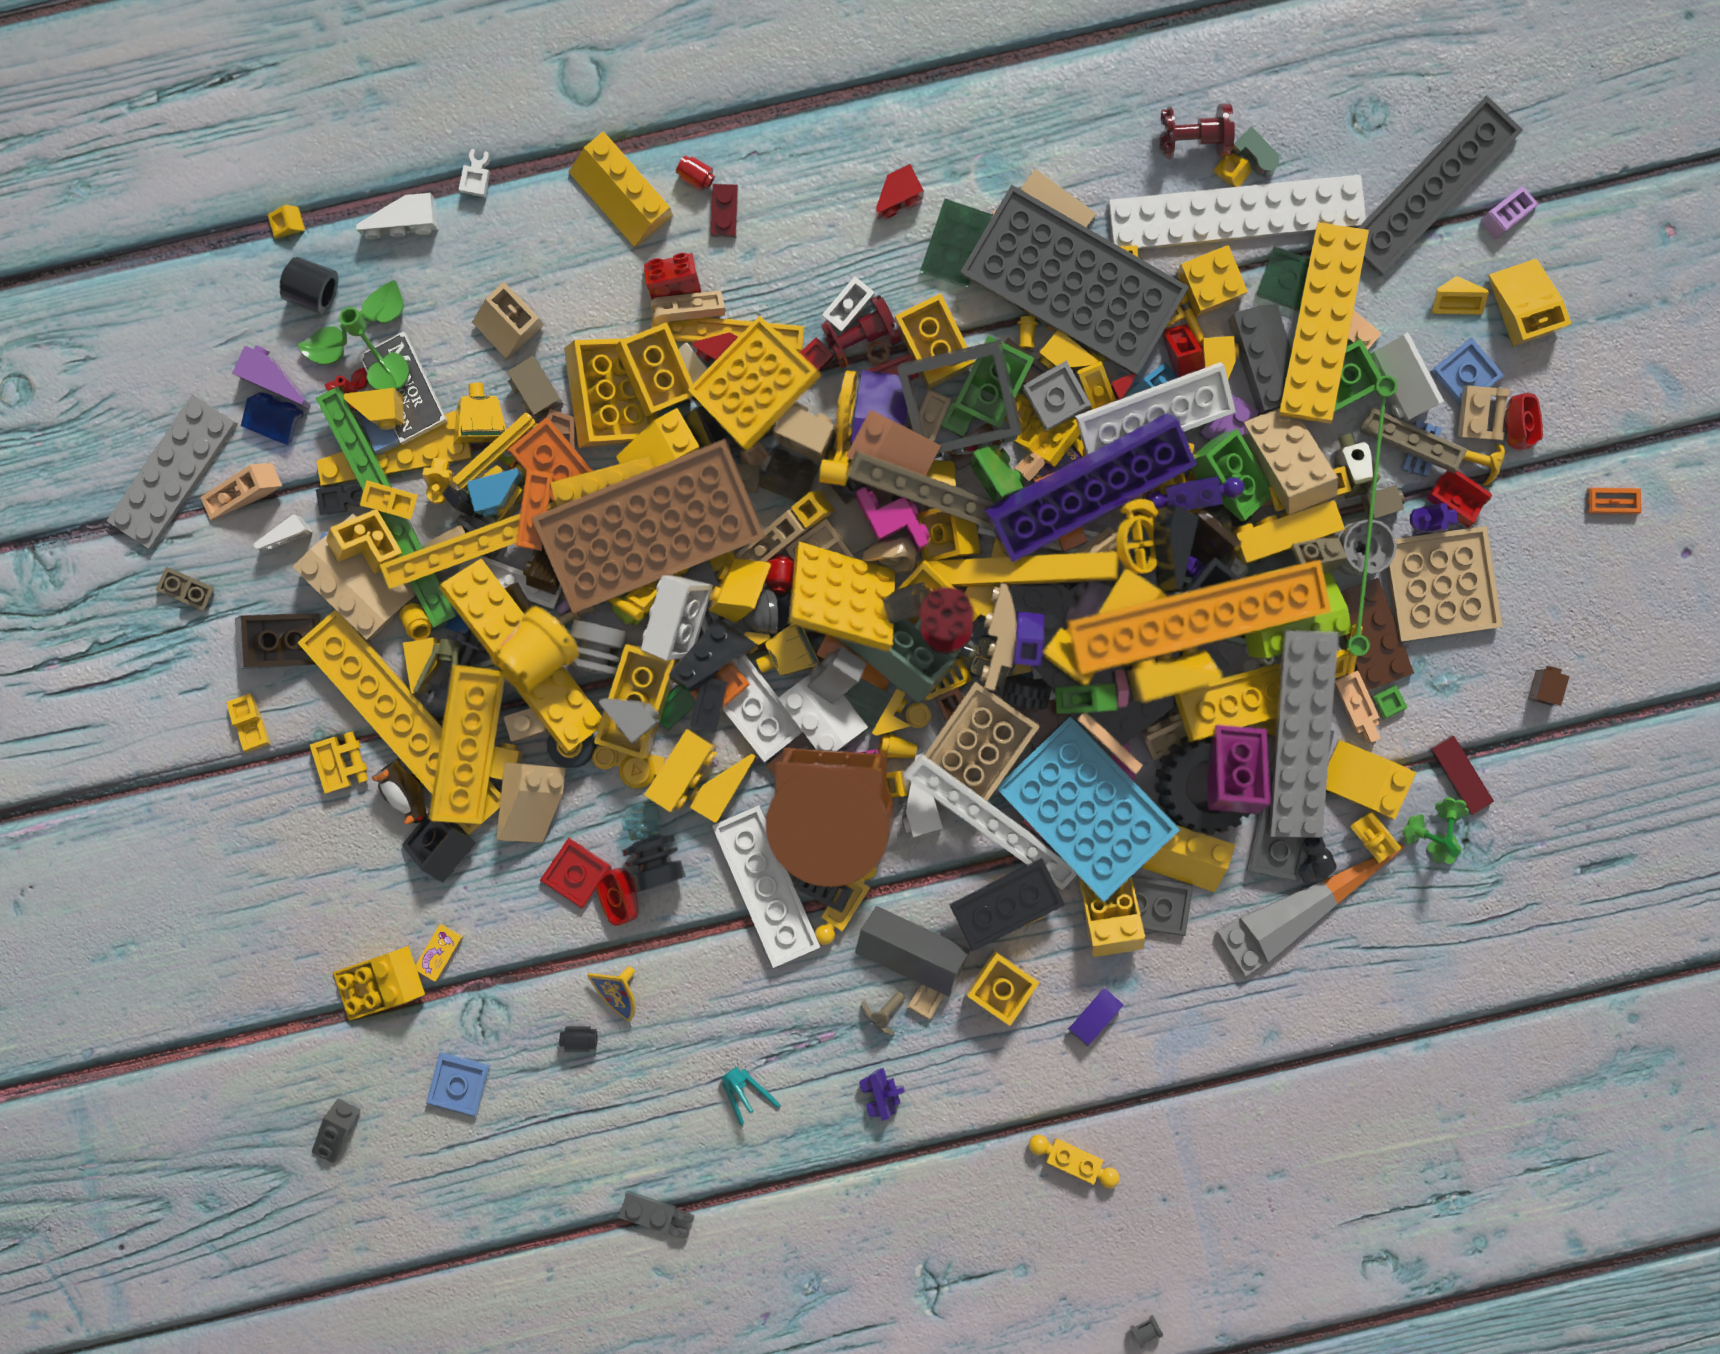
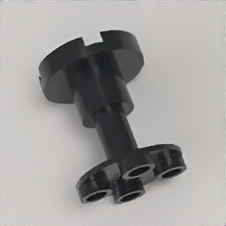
M456 631L453 636L447 635L448 638L464 644L458 656V665L471 667L478 651L490 655L480 641L478 645L469 643L470 637ZM447 668L440 686L427 682L423 692L431 694L432 691H435L433 697L447 702L452 669Z

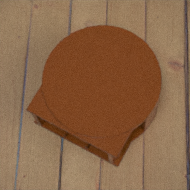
M783 749V761L776 762V790L767 811L766 834L774 856L789 873L810 884L834 887L855 882L866 876L876 867L885 852L894 822L893 799L886 785L887 754Z

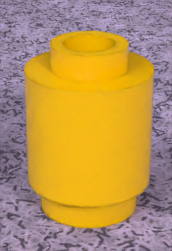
M417 603L404 606L399 612V618L407 635L414 640L427 638L431 632V622L423 607Z

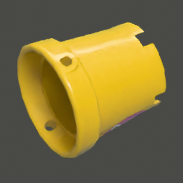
M531 607L523 615L522 623L491 654V659L496 667L502 663L504 671L501 674L519 691L523 692L525 690L526 694H528L560 667L570 665L577 660L580 653L572 637L556 619L538 607Z

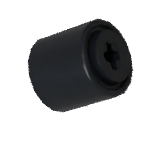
M294 257L285 266L280 278L281 299L316 313L324 314L330 308L335 298L338 287V273L333 269L306 259Z

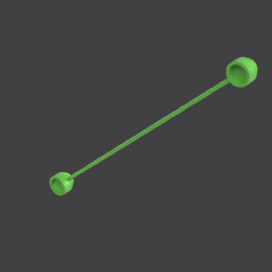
M1389 375L1382 376L1374 385L1375 393L1382 397L1357 634L1350 637L1346 644L1348 652L1354 656L1366 654L1370 647L1368 639L1360 634L1385 401L1387 397L1393 395L1397 390V381Z

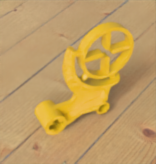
M846 370L836 415L835 445L833 449H829L827 460H822L819 477L820 483L846 486L848 476L846 474L852 460L846 457L851 448L853 429L850 425L856 398V371Z
M1182 472L1156 486V491L1166 495V486L1185 483L1184 473ZM1146 499L1133 500L1121 507V513H1126L1127 518L1118 529L1116 545L1118 556L1123 566L1135 574L1151 572L1157 565L1153 530L1158 510L1152 501ZM1132 510H1136L1144 516H1133ZM1142 524L1148 533L1150 541L1127 544V534L1130 526L1132 527L1133 540H1143ZM1151 546L1147 564L1145 550L1143 548L1135 549V565L1129 556L1128 549Z

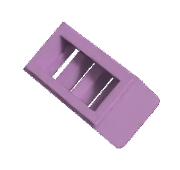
M1522 186L1490 210L1481 219V223L1497 239L1539 204ZM1516 197H1517V198L1522 202V204L1526 207L1525 210H1524V208L1518 203V201L1515 199Z

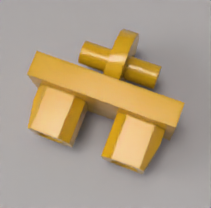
M433 458L431 468H424L422 475L428 487L426 495L433 504H442L447 501L442 493L448 486L457 490L452 480L454 474L448 470L450 464L447 459Z
M1373 811L1367 813L1350 826L1363 842L1364 847L1371 852L1378 863L1401 849V846Z

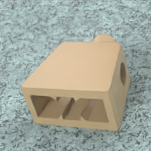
M531 708L503 717L511 744L548 733V730Z

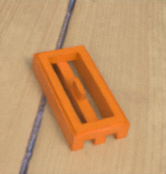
M1641 488L1587 489V494H1589L1587 514H1641ZM1596 494H1635V499L1596 498ZM1596 504L1635 505V508H1596Z

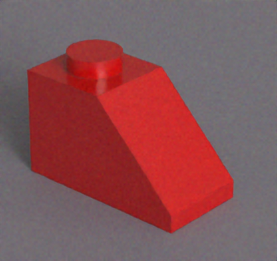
M1187 324L1168 328L1162 332L1171 367L1177 378L1204 369L1203 351Z

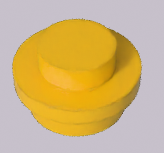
M914 703L906 710V721L914 728H923L930 722V709L923 703Z
M599 745L594 749L592 760L596 767L603 770L610 769L617 763L618 753L616 750Z

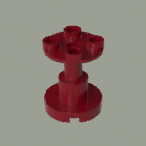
M1230 103L1219 104L1214 118H1199L1197 124L1175 125L1172 107L1162 109L1161 125H1164V135H1160V150H1164V157L1171 160L1174 156L1175 141L1197 140L1199 145L1215 144L1219 157L1231 156L1230 150H1233L1235 139V122L1229 119V114L1233 113L1232 105Z
M881 295L870 299L874 312L858 319L859 325L837 336L827 320L821 324L824 338L829 348L833 349L834 357L840 369L849 367L843 350L864 339L870 343L885 335L892 346L902 341L899 329L896 331L893 329L895 328L894 317L885 300L881 298Z
M952 587L931 590L924 599L920 609L921 635L933 651L941 654L955 653L964 645L966 646L972 636L974 609L970 597L959 589Z

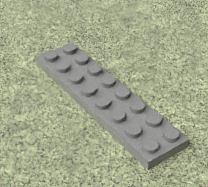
M1283 630L1268 833L1271 837L1320 838L1323 835L1338 644L1337 632Z

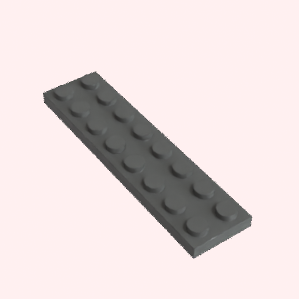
M1486 95L1358 227L1359 229L1369 230L1363 260L1382 276L1506 149L1523 129Z

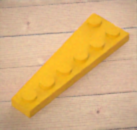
M456 410L446 413L445 416L448 422L380 455L375 453L385 474L390 475L431 467L433 458L447 459L449 464L473 459L470 443H454ZM343 451L316 461L320 484L323 487L358 481Z

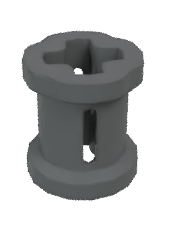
M1153 1315L1149 1317V1320L1137 1326H1130L1140 1348H1143L1144 1344L1148 1341L1164 1336Z

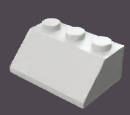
M1409 333L1398 337L1370 354L1381 376L1389 375L1397 381L1396 392L1388 397L1392 404L1391 411L1395 418L1407 422L1444 402Z
M677 575L662 576L656 588L655 602L649 612L650 620L642 636L643 644L641 650L665 660L682 659L698 640L714 585Z
M808 675L778 699L816 750L838 751L867 729L868 726L845 695H842L831 704L807 686L812 678Z

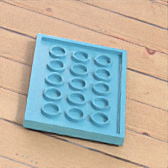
M1071 716L996 788L1103 902L1180 830Z

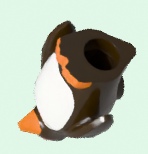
M399 758L372 776V780L378 782V788L384 800L405 815L404 825L417 824L424 821L427 811L421 789V781L414 774H410L402 768Z

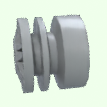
M1369 519L1344 525V530L1334 534L1338 535L1347 555V558L1337 569L1346 575H1363ZM1377 520L1372 522L1367 574L1384 570L1391 564L1396 553L1397 545L1394 534L1388 526ZM1359 545L1361 549L1356 553L1355 548Z
M574 620L570 636L581 641L580 646H577L580 654L578 659L570 665L577 670L599 675L616 674L618 668L607 666L608 660L620 662V658L610 654L611 648H623L627 632Z

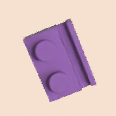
M1232 395L1236 412L1206 423L1199 435L1211 441L1216 435L1238 429L1243 436V422L1255 418L1259 411L1239 397L1237 398Z

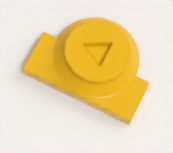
M617 751L618 761L615 766L620 767V777L627 786L639 789L648 786L653 781L655 775L659 773L664 765L665 757L649 754L648 758L640 759Z

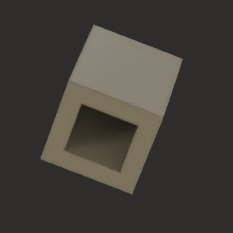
M1396 485L1376 491L1373 520L1404 509V495L1401 490L1397 489ZM1372 493L1361 497L1367 519H1369Z

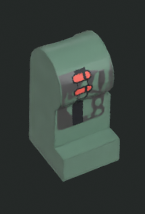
M1252 126L1234 143L1233 150H1230L1231 153L1238 156L1242 154L1253 164L1256 174L1262 177L1271 175L1279 164L1277 152Z

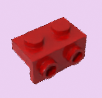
M1446 470L1435 482L1427 500L1434 505L1440 503L1447 504V510H1456L1457 520L1469 528L1475 523L1482 507L1491 499L1492 494L1458 470L1455 474Z

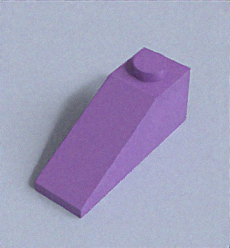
M255 345L254 349L244 346L232 372L234 375L303 407L310 408V402L280 365L268 356L270 353L268 350Z

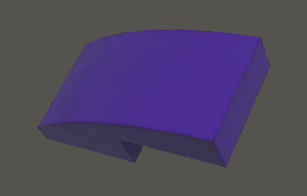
M1103 988L1068 1030L1088 1047L1124 1004L1106 988Z

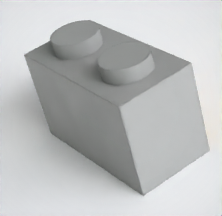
M841 646L834 653L829 652L822 664L817 663L809 674L812 678L807 687L833 704L858 683L867 663Z

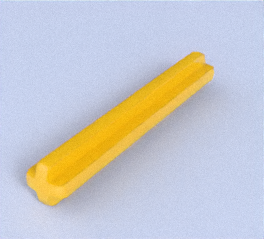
M524 413L453 477L452 480L455 485L460 489L466 488L468 481L476 479L536 424L531 415Z

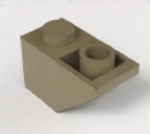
M1338 535L1295 543L1291 546L1298 564L1320 560L1323 574L1334 572L1347 558Z

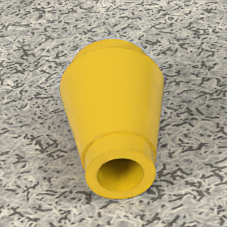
M891 733L881 735L878 754H887V758H915L917 744Z

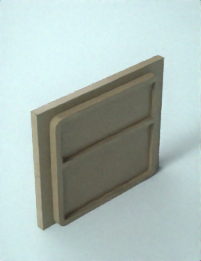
M819 479L807 484L810 492L822 491L835 509V512L827 517L856 559L862 560L864 550L878 542L856 498L845 504L831 484L820 483ZM852 479L857 486L860 485L857 480ZM872 485L867 488L868 493L873 491L879 503L878 509L894 502L892 501L894 493ZM905 530L889 539L896 540L908 535Z

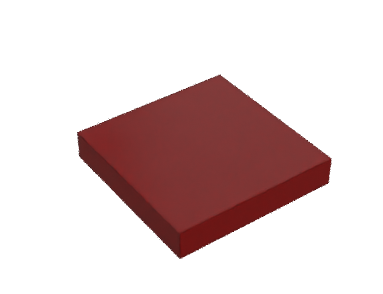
M569 837L540 881L583 909L595 892L596 884L605 872L609 871L612 865Z

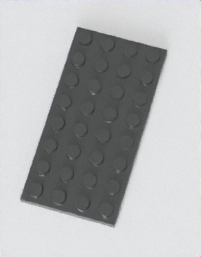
M1012 184L960 271L961 276L1056 331H1061L1072 340L1127 372L1134 373L1136 377L1189 286Z

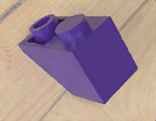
M1018 612L1013 664L1041 666L1044 614Z

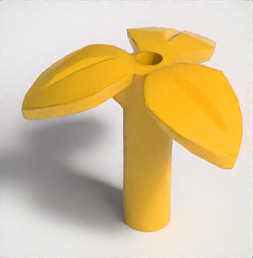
M1496 444V452L1490 456L1467 450L1463 460L1484 465L1491 469L1490 476L1482 484L1487 486L1496 479L1500 472L1505 449L1503 445Z

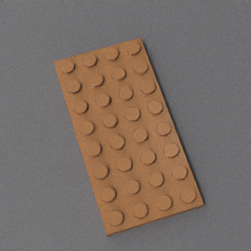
M725 439L531 517L572 613L599 604L659 580L662 576L672 575L765 537Z

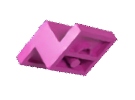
M866 487L856 491V500L877 542L889 539L906 530L911 541L916 546L917 553L927 548L930 535L924 523L919 525L916 519L919 513L912 500L908 502L905 497H902L878 509L879 503L873 491L868 493Z

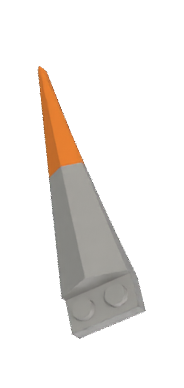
M1400 845L1401 849L1388 856L1380 863L1372 857L1305 889L1240 916L1217 930L1218 937L1241 974L1247 976L1265 963H1269L1404 849L1405 845Z

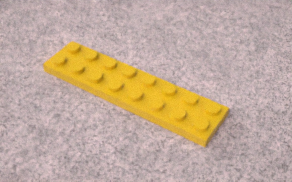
M1317 222L1279 413L1280 416L1328 424L1332 423L1369 230Z
M482 558L438 587L490 656L522 623L523 612ZM500 663L498 666L500 667V669H501L502 671H504V670L502 669V666H503V665H502V663ZM564 666L543 680L528 694H526L525 690L521 692L516 688L565 754L595 733L599 728L602 716Z

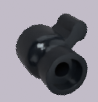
M1307 837L1303 841V847L1308 854L1307 861L1298 870L1303 882L1310 884L1316 877H1326L1336 870L1337 865L1332 852L1325 848L1322 837Z

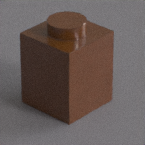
M1552 666L1536 670L1528 700L1549 706H1562L1570 676L1561 674V669Z

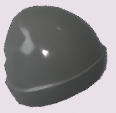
M764 590L760 592L755 608L743 617L744 624L747 627L764 634H777L778 606L773 591Z

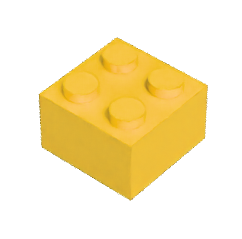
M1229 245L1184 262L1176 271L1180 282L1189 286L1186 294L1196 317L1239 301L1248 293Z
M994 950L965 993L967 997L1011 1026L1039 985V982L1036 978Z

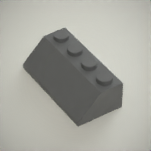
M1277 304L1255 306L1233 313L1228 319L1235 343H1238L1239 357L1255 407L1259 411L1258 416L1281 407L1292 350Z

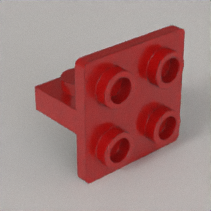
M677 253L671 258H655L644 264L646 286L649 289L651 301L657 297L702 293L693 253Z

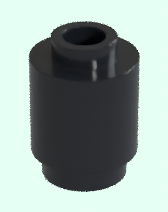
M565 1026V1031H560L559 1045L564 1047L565 1052H590V1050H597V1029H591V1026Z

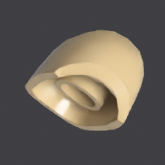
M906 537L896 540L886 539L864 550L862 560L893 569L895 574L909 572L913 570L915 564L916 546Z

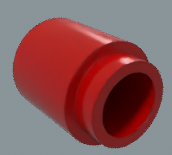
M684 155L676 168V174L680 175L681 180L700 191L704 188L709 189L715 179L713 168L693 156L688 157Z

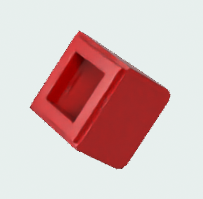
M1130 373L1111 383L1116 401L1122 399L1136 378L1134 373Z

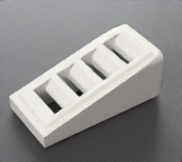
M293 514L256 541L253 546L257 550L268 551L312 533V530L302 517Z

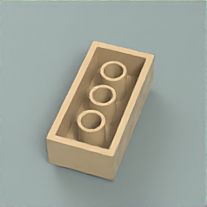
M1277 408L1243 422L1244 440L1287 513L1291 515L1337 496L1338 477L1303 421L1298 418L1280 416V408Z

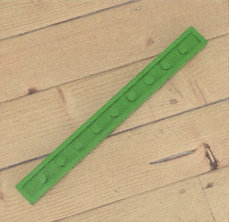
M338 386L316 397L362 490L364 491L366 480L392 487L350 404L344 399V392L341 387ZM378 511L402 551L401 556L423 549L409 519ZM436 572L410 581L433 628L458 616L454 607L438 588L441 582Z

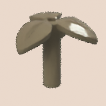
M897 991L880 1011L875 1013L871 1012L866 1006L865 1001H863V1012L879 1031L888 1035H894L895 1031L886 1027L889 1015L905 999V996Z

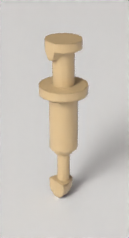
M595 605L576 613L570 611L556 618V620L562 626L576 619L582 621L583 614L596 611Z

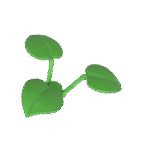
M392 280L378 288L367 297L359 312L354 307L342 310L339 315L342 331L334 326L324 327L316 331L307 340L298 344L301 352L314 363L331 365L339 361L344 355L342 346L347 344V332L352 336H361L379 361L368 369L367 380L369 384L376 390L387 388L398 390L403 387L409 376L407 361L403 356L395 352L389 353L382 359L365 335L367 327L365 320L373 323L377 319L378 322L386 324L396 320L401 315L404 301L398 284L395 280Z

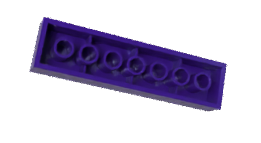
M1166 413L984 509V512L1004 554L1014 562L1196 466L1197 463L1179 420Z

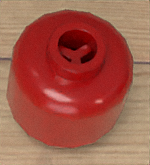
M776 555L768 561L771 566L764 584L774 594L785 595L787 591L792 590L794 562L791 557Z

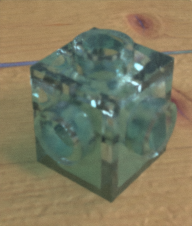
M654 801L626 804V815L622 816V826L624 831H628L631 841L647 839L656 835L661 836V817L658 805Z

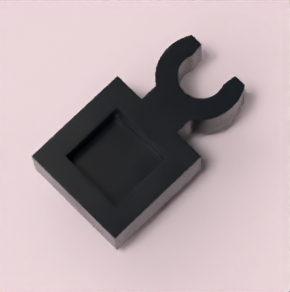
M341 485L316 489L320 515L325 516L348 512L346 504L356 507L361 506V500L355 501L353 495L356 492H361L362 488L352 486L346 492H344V487Z
M448 486L442 493L454 509L471 517L473 515L478 519L483 517V514L479 515L474 511L471 496L465 490L459 489L457 491Z

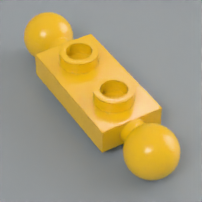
M876 867L863 878L846 884V886L854 891L842 913L827 906L821 916L827 923L820 925L815 931L819 944L828 945L832 943L835 938L834 929L836 927L841 931L844 930L869 891L870 887L864 882L875 876ZM838 889L832 902L836 903L842 889Z
M1040 1134L1032 1136L1029 1140V1149L1033 1154L1038 1156L1048 1155L1045 1161L1046 1164L1091 1185H1094L1096 1178H1098L1103 1187L1111 1189L1116 1187L1120 1181L1119 1173L1114 1168H1101L1102 1159L1060 1139L1055 1138L1052 1145L1049 1144L1045 1136Z

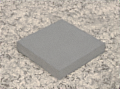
M1067 361L1021 386L1045 431L1092 406Z

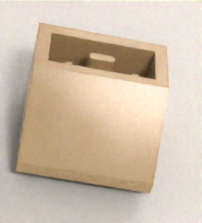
M502 282L484 300L472 321L477 329L507 360L544 326L540 318L505 282Z

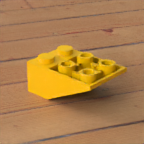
M1537 258L1488 275L1513 347L1561 331L1572 324L1564 300Z
M1079 876L1092 957L1143 950L1145 935L1132 876L1104 902Z
M409 946L333 972L349 1021L425 995Z

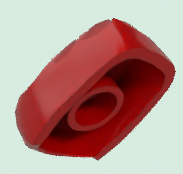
M1532 393L1512 396L1507 403L1505 426L1508 432L1507 444L1515 450L1530 449L1543 439L1540 404L1537 396Z
M613 868L605 872L596 884L602 909L607 920L613 926L623 925L636 919L639 912L637 894L634 893L629 877L631 875L624 868Z

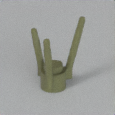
M440 639L439 645L433 644L432 653L413 689L414 693H418L437 654L440 655L439 660L451 662L450 669H452V665H458L461 643L449 639Z

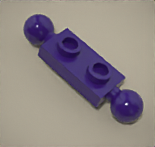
M1219 477L1168 485L1166 486V495L1154 491L1147 495L1146 500L1152 501L1157 510L1164 508L1165 505L1191 510L1223 504L1222 495H1226L1229 498H1238L1244 492V484L1239 478L1232 477L1220 485Z

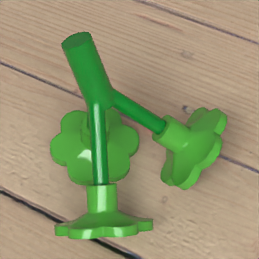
M1444 798L1443 802L1436 803L1435 809L1438 811V816L1446 819L1448 822L1446 836L1441 833L1435 836L1430 834L1429 830L1425 829L1426 823L1424 822V816L1421 814L1409 818L1407 825L1403 829V836H1405L1404 842L1406 844L1416 843L1420 838L1432 840L1433 842L1429 843L1427 848L1432 854L1433 861L1436 863L1452 864L1462 851L1461 846L1457 844V838L1453 835V825L1461 817H1466L1469 814V809L1466 808V803L1463 800Z

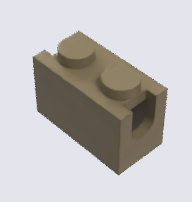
M534 356L507 371L511 377L508 383L515 394L520 392L524 398L521 404L528 414L531 415L533 413L539 419L546 415L549 409L554 410L564 404Z

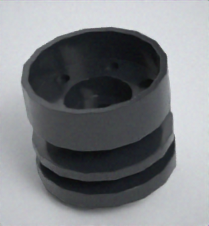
M656 835L634 842V844L622 850L623 857L634 853L636 856L635 860L625 863L626 867L639 866L640 871L629 876L634 893L686 877L681 860L669 861L668 856L677 852L678 848L665 849L664 844L675 841L674 835Z

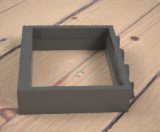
M1001 340L901 363L897 367L912 429L914 432L924 436L909 375L990 355L994 357L1010 427L939 443L941 448L935 459L941 457L942 452L952 451V454H958L967 451L968 446L976 445L977 448H984L992 445L991 441L1002 439V443L1010 442L1017 439L1016 435L1021 434L1022 427Z

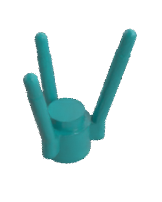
M736 1066L721 1077L724 1082L722 1086L727 1092L740 1125H744V1121L733 1093H737L750 1114L753 1113L752 1107L741 1090L747 1085L744 1080H747L776 1108L781 1107V1104L756 1082L746 1069L741 1071Z

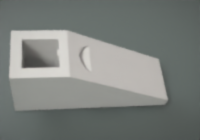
M431 193L404 195L356 224V230L367 239H378L380 235L387 234L393 237H402L410 232H415L419 235L430 234L432 230H438L436 200Z

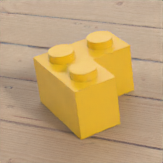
M377 509L331 527L326 538V542L338 562L362 553L374 574L382 571L380 564L399 558L402 554Z

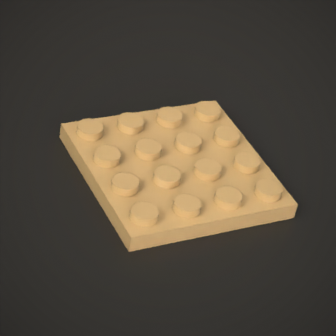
M1487 526L1395 539L1397 545L1396 553L1391 564L1387 567L1400 642L1503 627Z

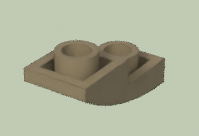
M165 567L156 591L202 611L205 610L214 590V587L169 567Z

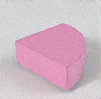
M1124 670L1115 671L1117 707H1127L1129 687L1126 673Z

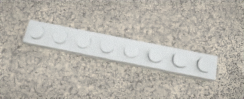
M920 754L905 771L904 774L907 779L1027 865L1042 858L1055 885L1063 890L1077 875L1055 850L924 755Z

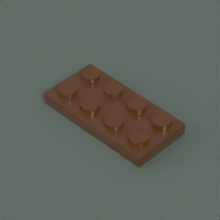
M1379 578L1366 582L1361 624L1363 627L1361 635L1368 639L1370 647L1366 654L1357 656L1355 669L1359 672L1367 691L1414 674L1403 642H1400L1398 629ZM1362 584L1340 591L1348 607L1351 628L1353 624L1358 623ZM1351 633L1343 635L1346 644Z

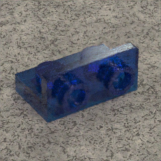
M259 392L247 398L241 427L289 445L293 440L297 420L303 417L304 411L298 409L293 403L281 402L273 399V396L268 393Z

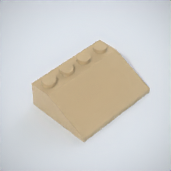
M352 514L343 522L356 518V516ZM326 535L292 567L366 640H374L399 615L400 610L410 604L417 595L410 582L389 589L382 571L374 574L362 553L338 562L326 542Z
M975 682L924 756L988 801L1040 725L1039 722L1019 708L1009 704V702H1005L1004 699Z

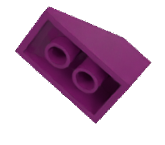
M1227 725L1214 726L1207 783L1208 809L1259 814L1270 805L1266 729Z

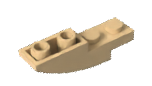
M1000 583L999 588L994 587L991 602L995 603L993 613H987L984 628H988L987 634L997 636L996 641L991 640L987 653L988 656H991L989 667L984 665L980 681L985 682L984 688L995 690L1001 665L1012 668L1015 654V611L1009 589L1003 583Z

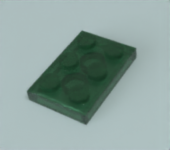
M944 199L920 272L968 288L970 280L961 276L960 271L992 219L993 214Z

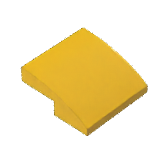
M1034 413L1026 427L1022 428L1021 434L1017 435V439L1014 442L1028 452L1039 455L1046 463L1055 467L1079 437L1080 431L1076 418L1073 417L1045 431L1036 413Z

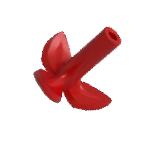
M365 368L357 369L351 375V382L340 375L324 386L327 391L339 386L344 394L355 393L358 389L366 387L368 382L367 371ZM350 404L352 410L358 411Z

